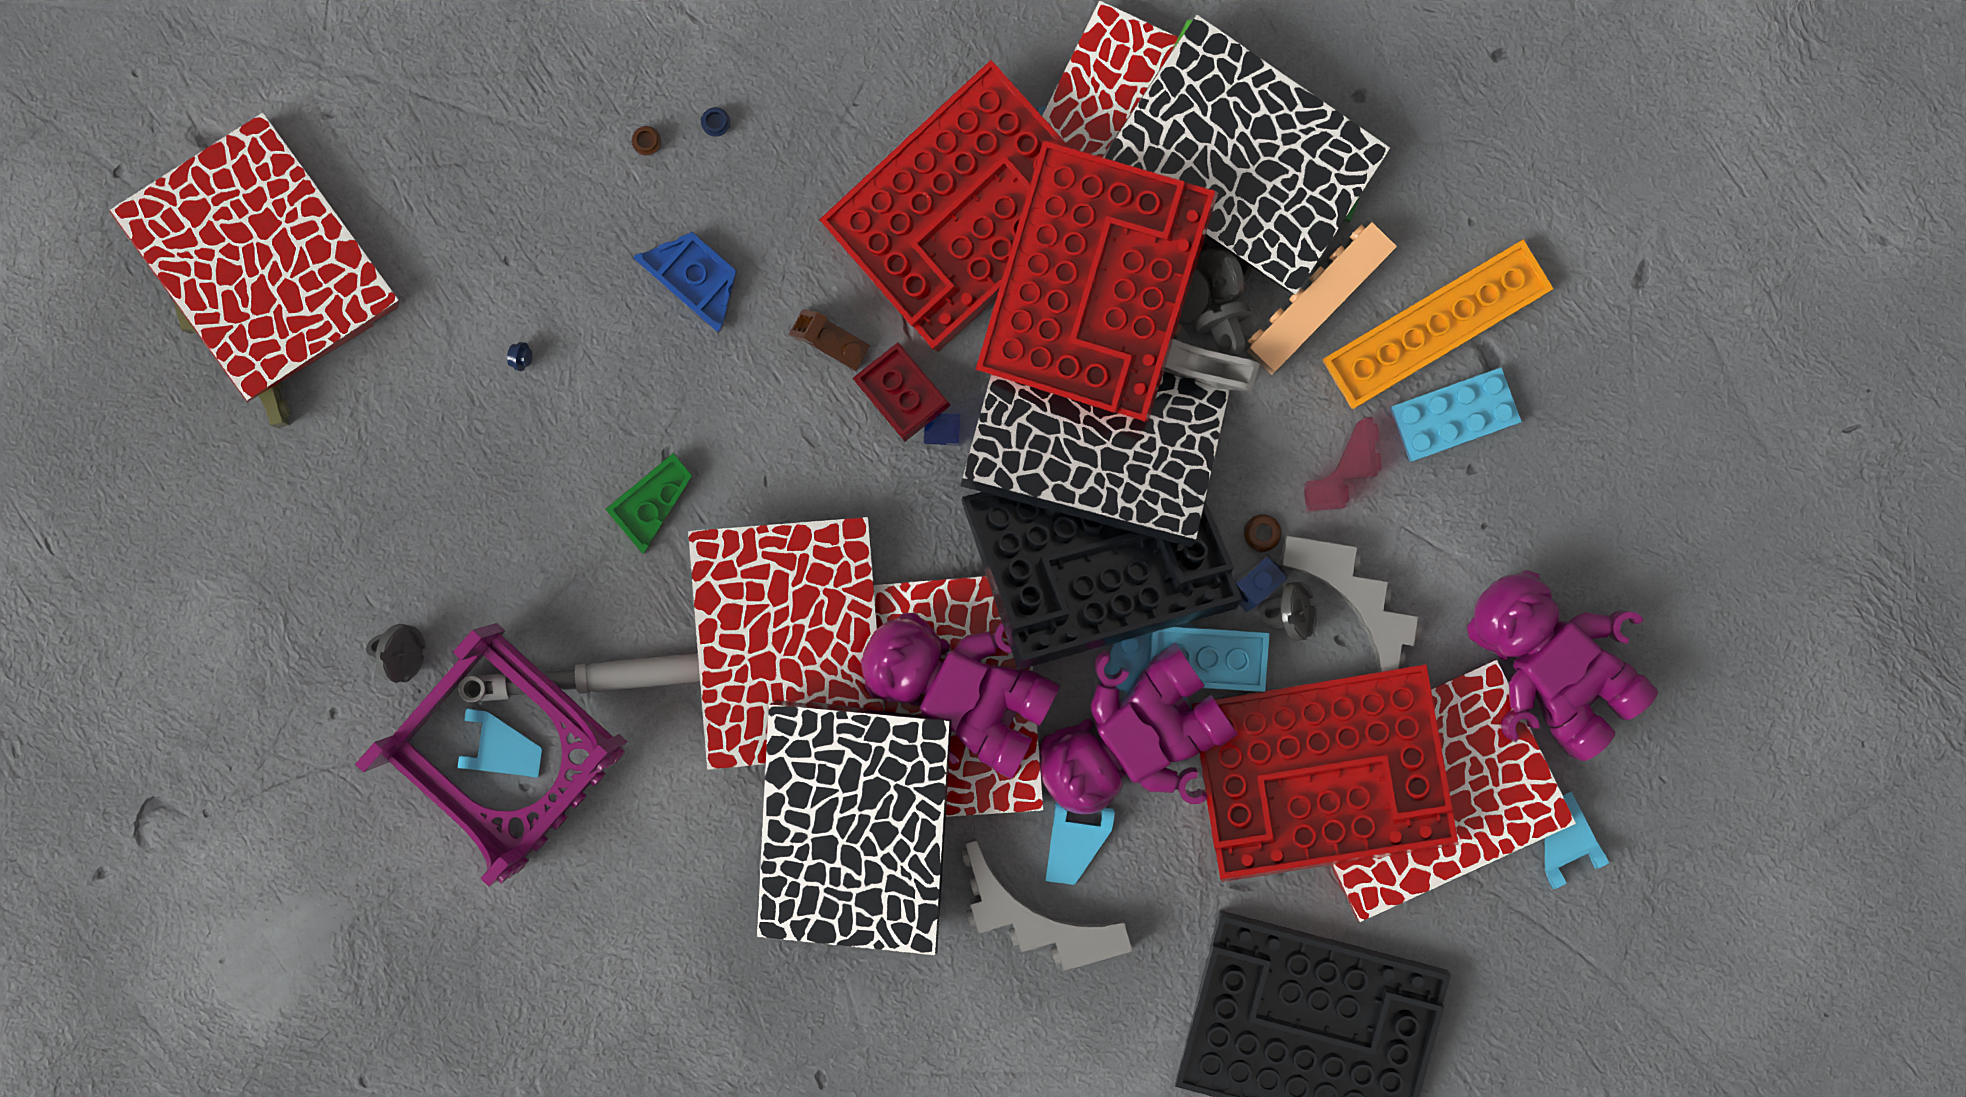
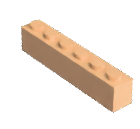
M1373 222L1366 228L1361 224L1350 236L1353 242L1346 249L1341 245L1329 257L1333 262L1326 269L1320 266L1309 278L1313 283L1306 290L1301 287L1296 295H1292L1289 298L1292 304L1286 311L1279 308L1268 320L1272 325L1265 332L1259 329L1248 340L1251 346L1247 352L1271 375L1397 247Z

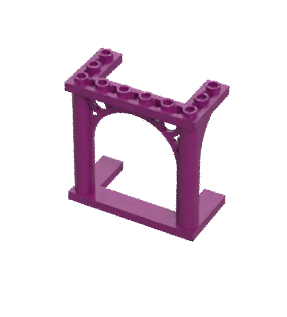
M498 623L473 629L453 651L459 660L392 736L374 742L355 764L362 772H366L390 762L451 817L471 837L483 854L487 864V871L480 879L488 887L497 881L502 884L507 878L510 879L515 873H519L529 862L526 856L532 849L537 852L547 842L548 838L545 835L551 828L557 830L568 818L564 813L571 806L575 809L586 798L587 795L584 793L586 788L590 784L595 787L606 775L603 769H607L611 764L614 765L624 755L625 751L622 748L628 742L620 734L613 737L502 636L505 630ZM483 656L547 713L553 721L561 741V766L553 786L536 803L518 810H495L475 802L409 743L412 737ZM569 733L573 734L574 739L579 737L582 741L571 744L568 741ZM572 750H586L589 756L582 764H576L569 757ZM569 769L582 771L571 776L573 780H569L566 777ZM560 788H567V789H566V790L564 791V793H563V791H562ZM551 793L557 795L556 801L550 799ZM534 811L538 813L539 818H534L532 828L528 816ZM496 817L503 819L502 831L498 828L500 824L493 822ZM513 817H518L523 822L524 833L520 838L514 837L510 831V822Z

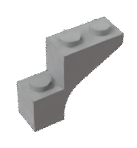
M1173 339L1164 372L1174 376L1191 377L1218 389L1251 392L1253 385L1257 381L1260 363L1201 349Z

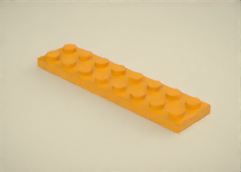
M1523 239L1323 358L1322 361L1353 410L1552 291L1554 288Z

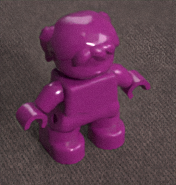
M1524 570L1521 573L1503 576L1493 582L1476 601L1474 617L1467 625L1469 639L1476 642L1480 647L1494 652L1502 660L1506 661L1510 657H1518L1513 664L1516 673L1509 682L1510 707L1514 708V710L1504 716L1501 724L1505 737L1517 743L1519 736L1516 733L1515 727L1521 719L1526 720L1528 727L1540 729L1537 718L1529 713V709H1533L1536 696L1546 724L1553 726L1550 727L1553 738L1570 757L1587 761L1603 751L1611 743L1616 732L1601 716L1596 715L1590 706L1601 697L1607 701V705L1620 719L1630 720L1647 709L1656 699L1659 691L1644 675L1638 674L1631 664L1603 650L1592 639L1610 636L1614 641L1628 644L1629 637L1622 635L1620 631L1621 624L1626 619L1633 624H1639L1643 622V618L1637 613L1619 610L1610 614V616L1584 612L1575 616L1569 622L1559 620V608L1552 599L1551 590L1540 580L1538 573Z
M914 612L903 613L898 618L888 621L874 631L861 659L865 689L872 698L918 706L921 703V694H926L920 707V716L952 720L951 731L977 755L978 759L1010 779L1013 778L1032 741L1031 737L1009 728L1015 714L1018 712L1023 718L1040 726L1060 688V684L1029 669L1018 670L1012 667L990 665L981 661L996 653L995 649L997 648L1012 653L1010 645H1007L1002 639L1004 631L1002 623L996 629L995 634H990V631L965 636L955 649L949 652L950 644L940 639L934 629L925 620L921 619L918 614ZM949 652L943 663L939 661L942 653ZM950 751L949 760L952 764L958 763L957 756Z
M1176 642L1153 657L1146 669L1142 670L1127 694L1120 700V688L1117 685L1127 679L1129 671L1127 668L1121 667L1116 674L1110 675L1105 673L1104 667L1111 660L1108 650L1102 651L1095 661V669L1102 683L1097 684L1090 706L1096 728L1102 739L1099 740L1090 733L1094 723L1089 718L1083 720L1078 725L1058 729L1054 733L1044 736L1040 745L1042 758L1041 776L1043 784L1050 795L1067 811L1082 815L1093 814L1106 808L1114 800V797L1121 792L1123 778L1127 774L1132 782L1139 783L1150 792L1173 793L1174 790H1178L1181 798L1187 803L1200 804L1204 802L1208 797L1204 790L1188 791L1185 788L1189 780L1197 778L1198 771L1196 767L1186 768L1179 775H1177V771L1165 767L1170 765L1171 762L1191 758L1200 753L1199 750L1206 751L1215 745L1221 746L1238 735L1232 724L1223 714L1212 695L1190 710L1183 697L1191 696L1205 685L1197 676Z

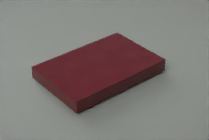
M898 342L852 378L904 442L951 406Z

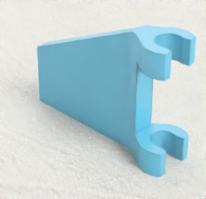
M466 709L464 721L482 723L478 756H459L458 768L539 777L542 747L490 712Z
M1572 791L1562 796L1576 824L1544 838V871L1552 889H1557L1567 884L1558 868L1586 854L1589 855L1595 869L1609 864Z
M1057 802L1055 803L1045 881L1076 884L1112 832L1115 815L1113 808H1104L1102 810L1101 823L1098 825L1066 820L1067 810L1063 809Z

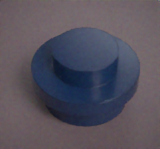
M713 107L703 113L701 126L709 136L719 137L728 131L730 118L725 110Z
M525 342L512 344L507 353V363L516 371H524L532 361V351Z

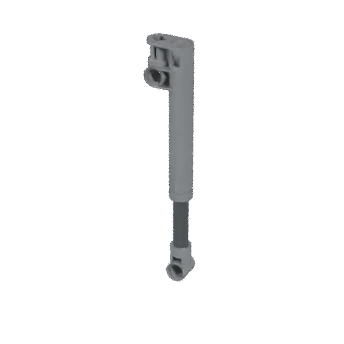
M698 653L596 662L590 665L587 663L576 664L575 670L544 673L561 690L577 689L578 694L590 693V691L602 692L700 682ZM503 673L465 677L460 682L458 689L461 698L467 702L510 699L511 695L525 694ZM472 681L478 682L481 687L480 694L475 698L468 692V686Z

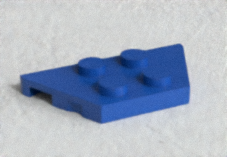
M693 232L683 235L675 241L663 243L643 254H636L633 257L635 261L716 332L719 333L722 330L737 271Z

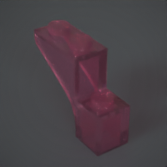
M1372 417L1363 418L1356 423L1341 459L1330 476L1321 480L1304 483L1306 513L1344 509L1345 503L1349 502V490L1347 485H1343V480L1366 479L1378 476L1377 471H1380L1382 467L1380 453L1375 452V442L1379 441L1378 425L1373 424Z

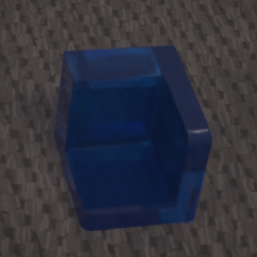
M941 413L928 423L924 429V443L959 446L960 414Z

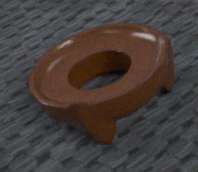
M1260 514L1253 516L1245 524V541L1250 548L1259 553L1272 550L1281 540L1282 531L1280 524L1270 515ZM1261 524L1269 526L1272 531V535L1267 541H1261L1256 537V528Z

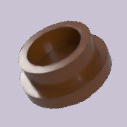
M643 126L634 132L632 145L637 153L650 156L659 150L661 137L656 129L650 126Z

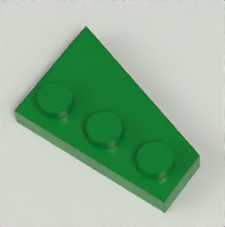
M672 453L605 509L642 554H644L689 482L692 474L678 457Z

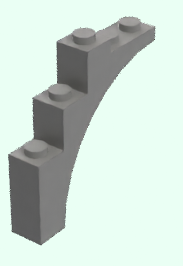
M1291 536L1284 537L1279 566L1302 572L1323 582L1344 599L1357 614L1368 633L1375 653L1377 672L1403 668L1405 651H1401L1402 645L1414 646V642L1420 639L1422 626L1418 624L1417 616L1383 611L1384 606H1389L1391 589H1387L1388 582L1353 576V571L1358 572L1361 555L1356 554L1357 547Z
M977 839L965 843L967 849L961 851L966 868L972 866L975 878L970 879L974 896L980 895L981 897L980 900L970 903L971 910L967 911V916L971 928L977 927L978 933L1013 924L1014 928L1009 929L1013 947L1019 945L1021 952L1056 942L1057 947L1051 948L1055 964H1062L1064 971L1132 952L1123 920L1103 924H1076L1053 919L1039 913L1015 898L999 882L985 861Z

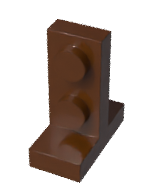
M804 309L800 312L788 334L798 341L811 345L854 371H857L870 347L867 343L828 321L826 316L819 312Z

